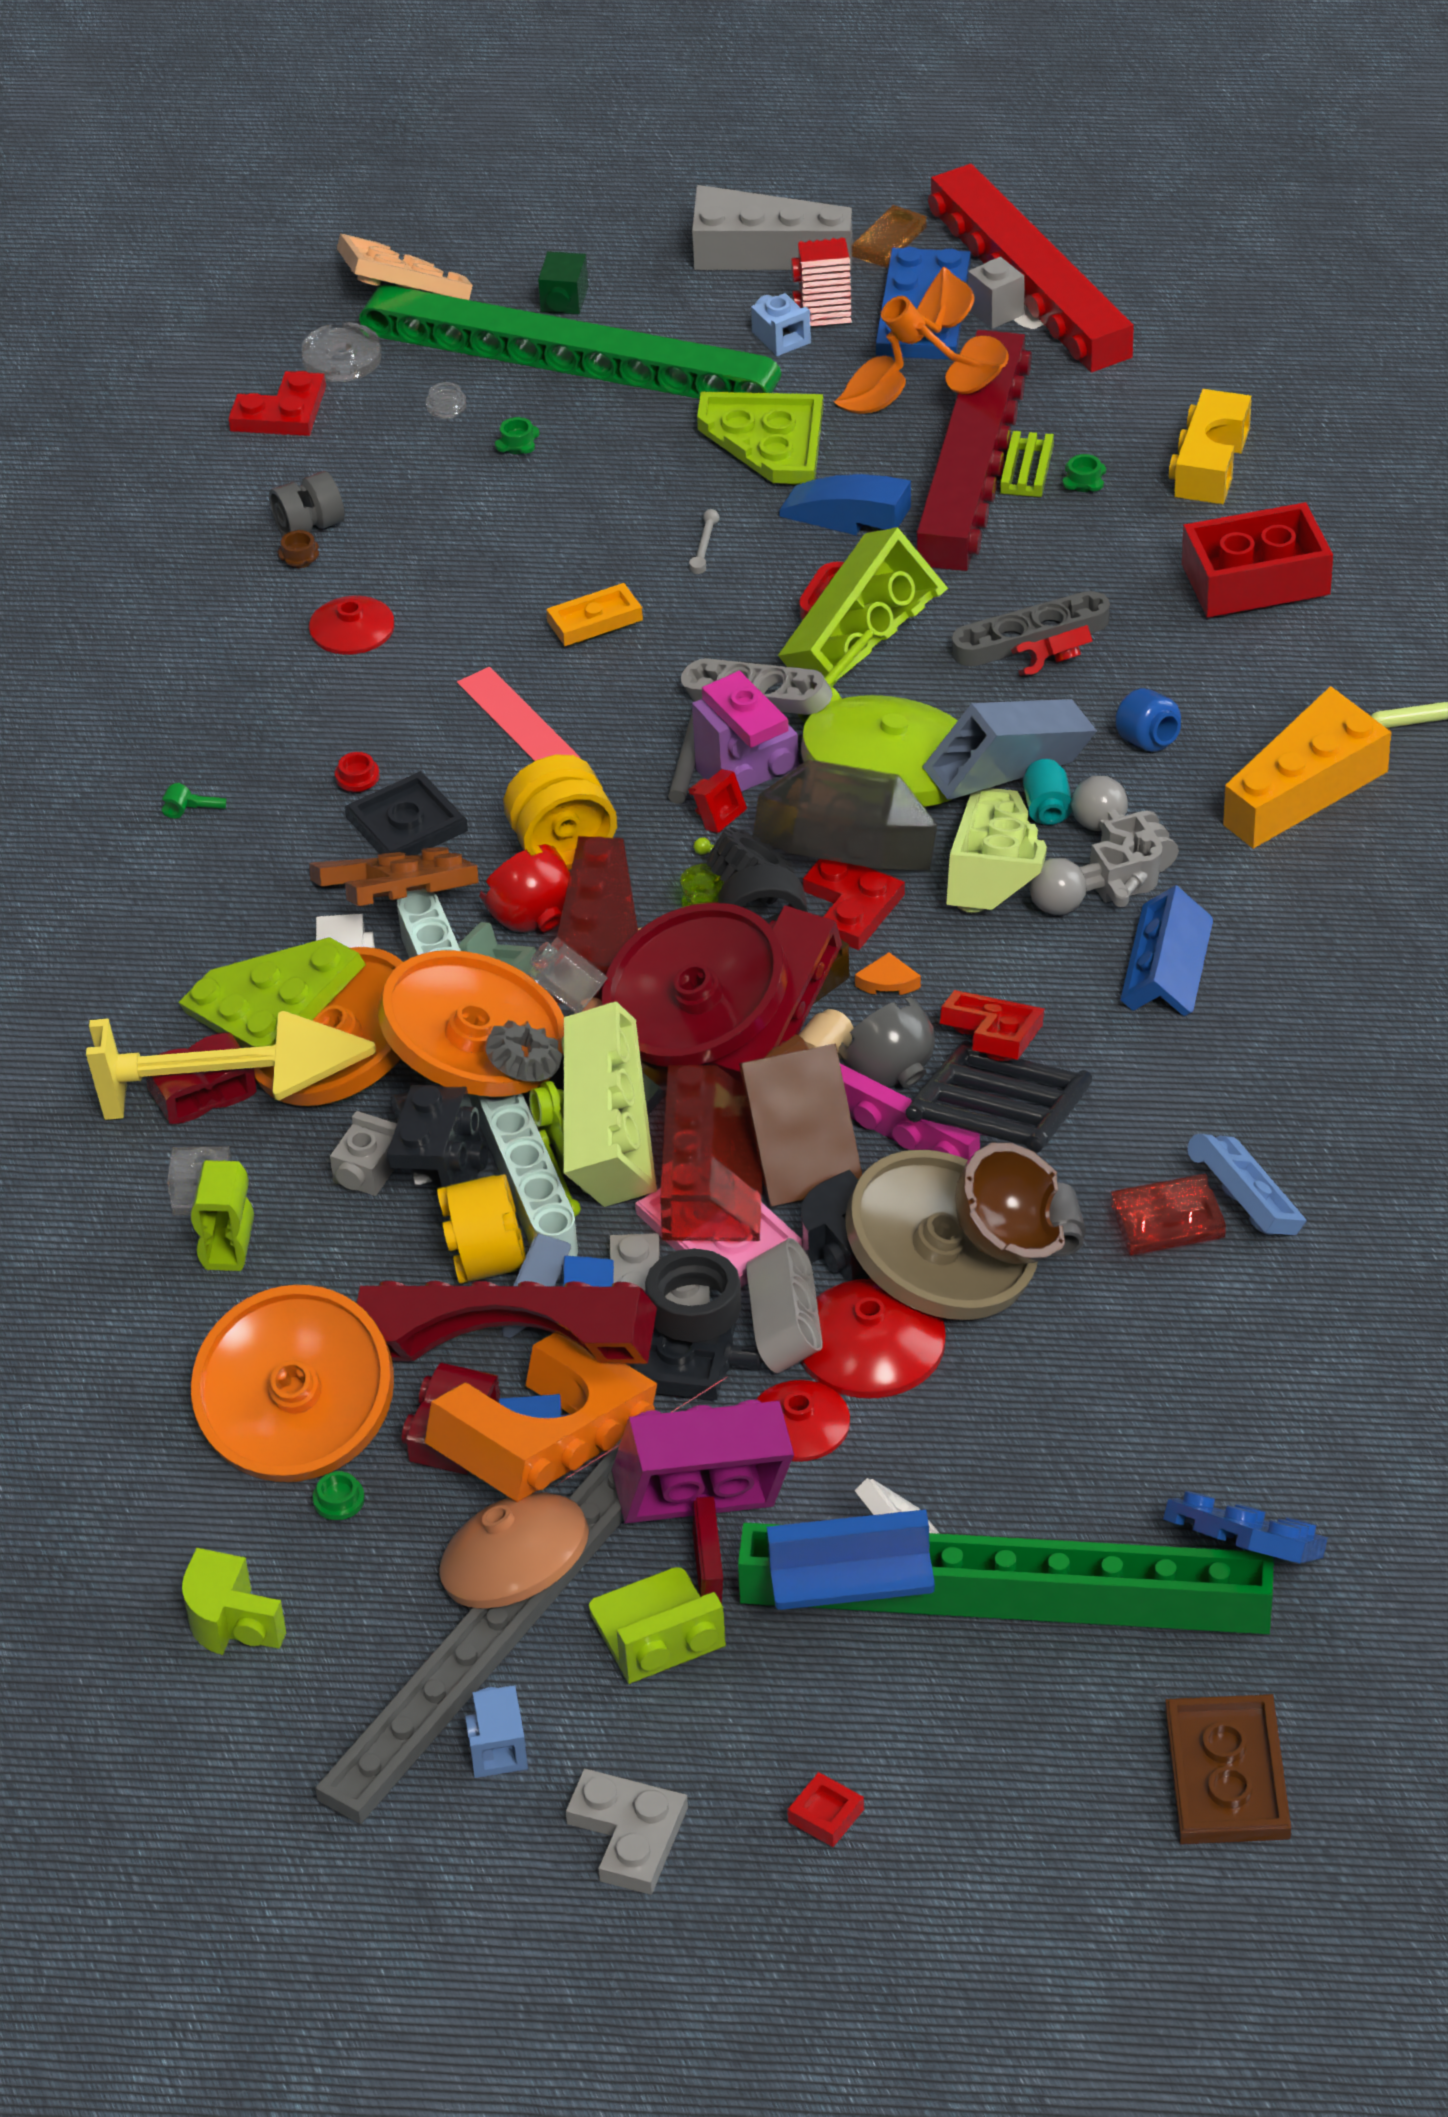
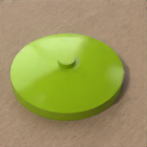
M882 695L847 697L830 702L821 711L810 715L803 729L801 754L803 761L813 775L830 788L851 798L889 807L913 808L932 806L952 799L945 797L924 770L923 765L958 720L937 708L905 698Z

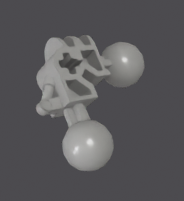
M1091 776L1078 784L1071 800L1074 818L1090 831H1102L1101 842L1092 845L1090 864L1078 867L1066 858H1049L1044 861L1041 873L1029 881L1028 887L1032 902L1050 915H1066L1077 909L1085 897L1086 891L1093 889L1097 890L1105 903L1113 901L1116 906L1125 907L1128 905L1131 895L1147 893L1157 886L1159 872L1167 869L1177 858L1179 852L1178 845L1169 838V832L1162 824H1159V818L1154 812L1141 811L1125 816L1128 809V800L1125 789L1120 783L1109 776Z

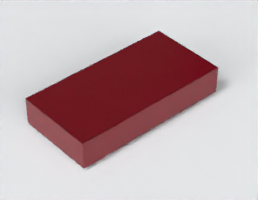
M696 1497V1501L693 1503L692 1535L698 1591L700 1597L715 1592L722 1604L723 1570L714 1497Z

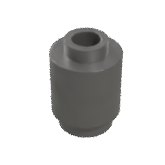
M1057 1182L1058 1192L1054 1195L1050 1205V1220L1054 1227L1058 1225L1063 1226L1065 1245L1062 1249L1051 1255L1062 1257L1071 1255L1082 1247L1086 1228L1075 1190L1070 1185Z

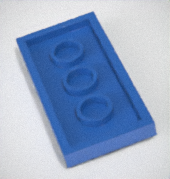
M915 247L892 248L882 309L888 301L897 296L907 297L917 309L942 267H946L968 285L971 251H958L955 249L930 250ZM881 316L876 339V356L894 357L892 344L887 339V335L891 330L882 320ZM962 321L951 328L942 327L940 333L933 332L937 338L955 353L958 351ZM925 336L915 344L899 341L903 358L950 360Z

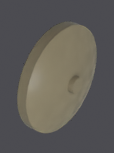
M908 1150L888 1155L872 1164L863 1173L849 1198L846 1208V1231L851 1249L870 1278L892 1297L911 1308L947 1319L971 1320L985 1318L1007 1309L1017 1301L1032 1279L1038 1261L1035 1263L1011 1264L997 1260L980 1252L961 1229L956 1214L955 1190L957 1181L968 1160L953 1154L933 1150Z

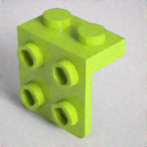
M679 1567L668 1569L598 1596L589 1603L590 1615L628 1684L726 1646L724 1611L715 1592L700 1597L686 1571Z

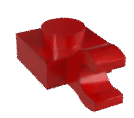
M1088 625L1037 642L1027 641L1017 644L1011 651L1012 654L1023 651L1029 653L1031 656L1030 666L1018 671L1019 676H1028L1039 672L1048 656L1054 654L1056 662H1060L1081 655L1079 646L1093 640Z

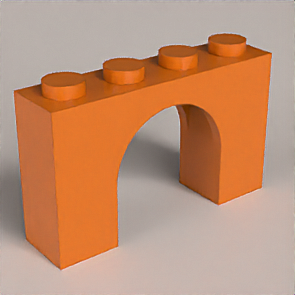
M553 1333L533 1344L526 1386L539 1395L560 1394L561 1408L570 1415L558 1418H536L522 1415L504 1407L465 1382L431 1401L425 1443L506 1496L519 1502L537 1490H543L551 1482L571 1470H577L583 1463L603 1451L612 1449L622 1438L629 1417L636 1416L645 1411L655 1410L653 1403L657 1383L625 1363H600L583 1347L562 1335Z

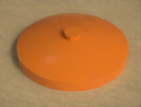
M351 948L359 953L366 965L312 1021L370 1040L375 1043L376 1053L279 1101L298 1106H314L339 1101L366 1089L382 1078L400 1061L401 1058L390 1047L380 1028L378 1005L386 980L392 971L403 963L401 959L377 948ZM274 1066L254 1068L256 1081L267 1094L274 1098Z
M433 951L404 961L392 971L386 980L378 1005L379 1024L385 1039L394 1052L407 1065L424 1077L444 1087H467L468 1094L505 1097L529 1092L533 1088H538L542 1082L550 1079L536 1082L518 1080L504 1074L491 1063L485 1050L487 1038L494 1026H504L508 1020L515 1022L519 1026L528 1021L530 1027L536 1030L545 1028L546 1037L558 1040V1051L564 1055L562 1049L564 1015L557 1002L532 977L501 960L467 951ZM521 1045L524 1056L527 1057L528 1049Z
M312 1285L280 1286L259 1292L243 1300L229 1310L210 1330L200 1347L193 1367L191 1379L192 1406L200 1429L211 1446L225 1461L239 1471L262 1480L274 1482L310 1480L333 1472L350 1462L367 1447L378 1433L389 1411L393 1396V1362L381 1331L368 1313L356 1302L338 1292Z

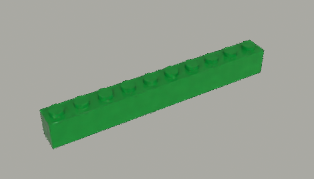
M743 1523L738 1560L740 1603L775 1605L768 1560L767 1527L778 1526V1524ZM929 1533V1553L935 1582L933 1593L810 1607L1270 1634L1274 1557L1254 1551Z

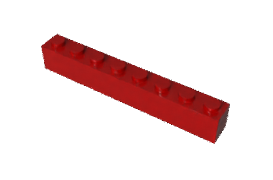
M972 163L931 177V194L928 196V204L932 214L935 217H939L949 227L951 233L969 248L971 254L978 257L984 264L1002 257L1024 275V305L1029 309L1031 315L1034 318H1038L1049 329L1051 335L1070 351L1075 360H1079L1092 373L1133 358L1134 325Z

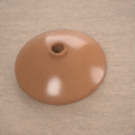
M534 1492L519 1502L514 1501L510 1497L500 1500L471 1517L454 1534L441 1559L439 1568L441 1582L448 1595L454 1601L467 1607L496 1608L525 1600L554 1584L577 1562L588 1540L589 1526L577 1503L567 1497L556 1494Z

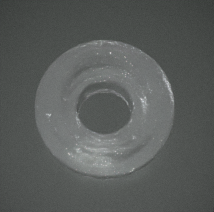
M442 382L432 386L426 398L427 411L441 419L454 418L462 413L467 405L466 396L461 391V388L451 382Z

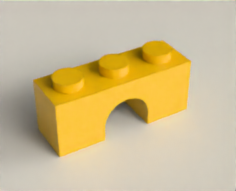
M1202 389L1197 405H1190L1187 429L1181 430L1178 442L1179 455L1173 454L1170 461L1169 479L1175 480L1174 497L1224 504L1233 479L1234 453H1242L1250 430L1252 396Z

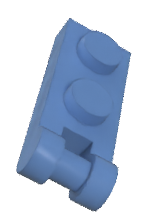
M1196 1134L1190 1139L1188 1155L1191 1160L1197 1163H1206L1222 1182L1223 1191L1229 1197L1238 1201L1250 1215L1249 1220L1256 1229L1267 1235L1298 1234L1307 1220L1235 1137L1218 1136L1215 1138L1213 1135Z

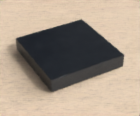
M421 771L344 806L346 818L379 854L401 852L405 853V856L418 855L422 853L421 850L433 848L468 831L467 819Z

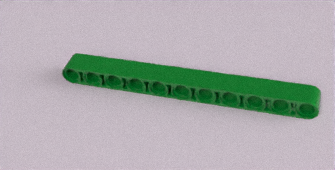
M391 285L378 287L359 316L363 329L370 335L379 338L700 399L701 392L773 393L782 374L778 364L771 358L763 355Z

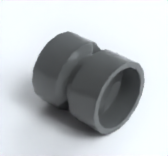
M327 471L303 478L301 486L290 482L269 491L271 511L276 525L283 536L295 530H304L311 533L314 525L319 529H324L344 521L345 512L340 492L334 479Z

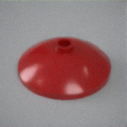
M871 1278L844 1282L816 1296L823 1346L817 1353L800 1361L806 1372L816 1382L829 1386L839 1394L850 1397L884 1398L901 1394L918 1386L930 1377L940 1364L946 1344L945 1325L942 1317L923 1313L900 1302L884 1291Z

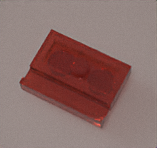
M1206 1173L1111 1191V1207L1116 1212L1117 1223L1130 1256L1225 1238L1226 1223L1212 1189H1209Z

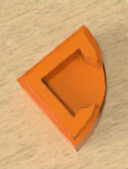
M888 952L855 974V986L870 994H877L878 990L899 991V995L919 989L921 987V976Z

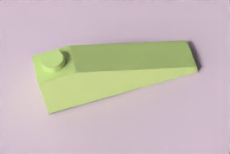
M987 788L970 794L950 852L946 905L958 906L960 910L966 912H981L984 909L993 910L1041 873L1046 858L1047 846L1044 840H1038L1036 825L1029 823L1028 810L1018 791Z

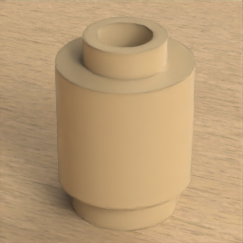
M827 1009L822 1013L814 1015L799 1036L804 1039L809 1048L836 1044L837 1052H839V1046L842 1042L847 1049L852 1044L850 1032L854 1027L843 1013Z

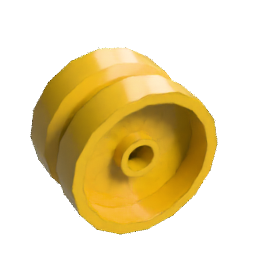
M555 754L537 759L521 769L512 779L503 798L504 814L516 832L523 850L527 849L529 854L533 856L543 852L538 845L547 844L554 846L563 858L568 870L583 866L598 857L611 843L617 829L616 811L603 791L596 774L586 761L574 755Z

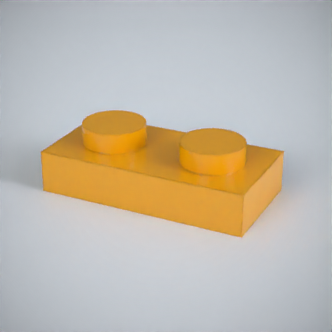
M625 583L546 609L547 622L564 646L581 642L643 620L642 606Z

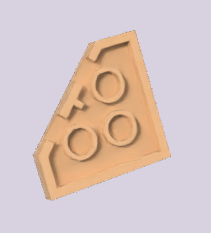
M340 233L337 250L349 265L351 271L358 275L357 279L359 281L379 286L382 280L395 283L396 287L418 291L421 289L433 292L434 294L469 300L473 285L465 276L449 272L446 278L443 276V271L435 268L432 263L411 255H404V259L400 260L398 259L399 254L390 250L389 246Z

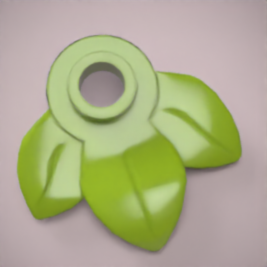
M552 1081L542 1082L539 1088L531 1089L529 1095L530 1110L538 1131L545 1129L549 1142L555 1149L560 1171L564 1175V1091L556 1089Z

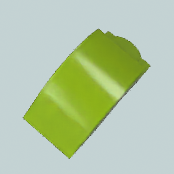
M196 1548L182 1582L189 1627L194 1638L206 1649L223 1655L230 1639L238 1640L249 1646L262 1645L280 1649L286 1635L281 1600L250 1594L251 1584L245 1557Z

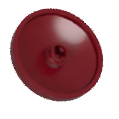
M727 903L689 905L668 912L646 924L622 946L614 957L605 976L602 990V1005L616 1001L636 1019L640 1058L642 1061L664 1067L701 1065L720 1059L741 1048L759 1034L777 1012L786 991L788 982L787 958L772 927L756 913Z

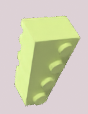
M616 1001L564 1017V1036L562 1037V1049L564 1052V1174L579 1185L583 1192L591 1195L604 1207L657 1192L636 1019Z

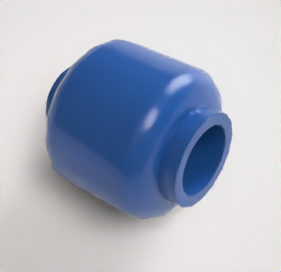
M1140 688L1124 697L1118 706L1116 729L1119 736L1126 742L1145 751L1157 752L1169 746L1179 735L1181 712L1178 705L1169 697L1150 689Z

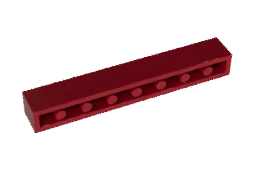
M977 329L975 337L990 336L998 339L1007 349L1009 359L1006 366L1002 367L1001 372L986 386L978 391L969 394H958L917 531V551L932 568L968 571L972 555H979L982 540V531L979 528L986 529L988 524L989 503L987 502H994L996 494V477L994 476H1001L1003 469L1004 453L1001 450L1008 451L1011 437V426L1009 425L1015 426L1018 413V401L1016 400L1022 401L1025 376H1029L1031 370L1032 352L1025 351V334Z

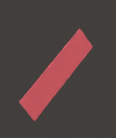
M491 667L457 681L534 761L555 754L574 755L580 758Z

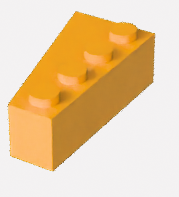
M1330 686L1225 785L1223 825L1251 848H1256L1387 773L1391 731Z

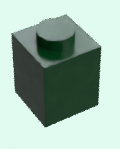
M547 251L538 278L541 312L580 315L589 287L586 254Z

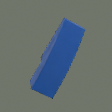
M865 474L836 475L814 479L794 487L780 508L779 517L856 536L863 525L885 530L899 527L911 508V481Z

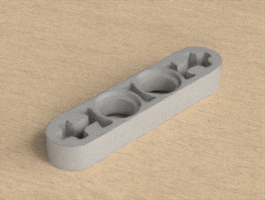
M699 659L688 665L681 675V683L693 701L702 699L703 686L739 670L781 712L805 715L814 714L824 709L832 698V690L824 676L819 671L717 659ZM783 683L775 692L765 694L772 685Z

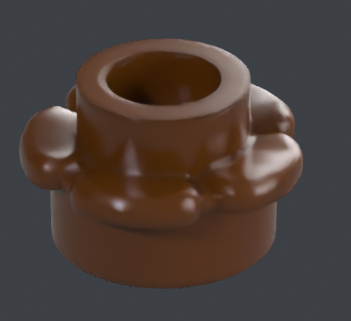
M304 530L291 531L282 537L278 556L293 568H305L318 558L319 545L310 532Z

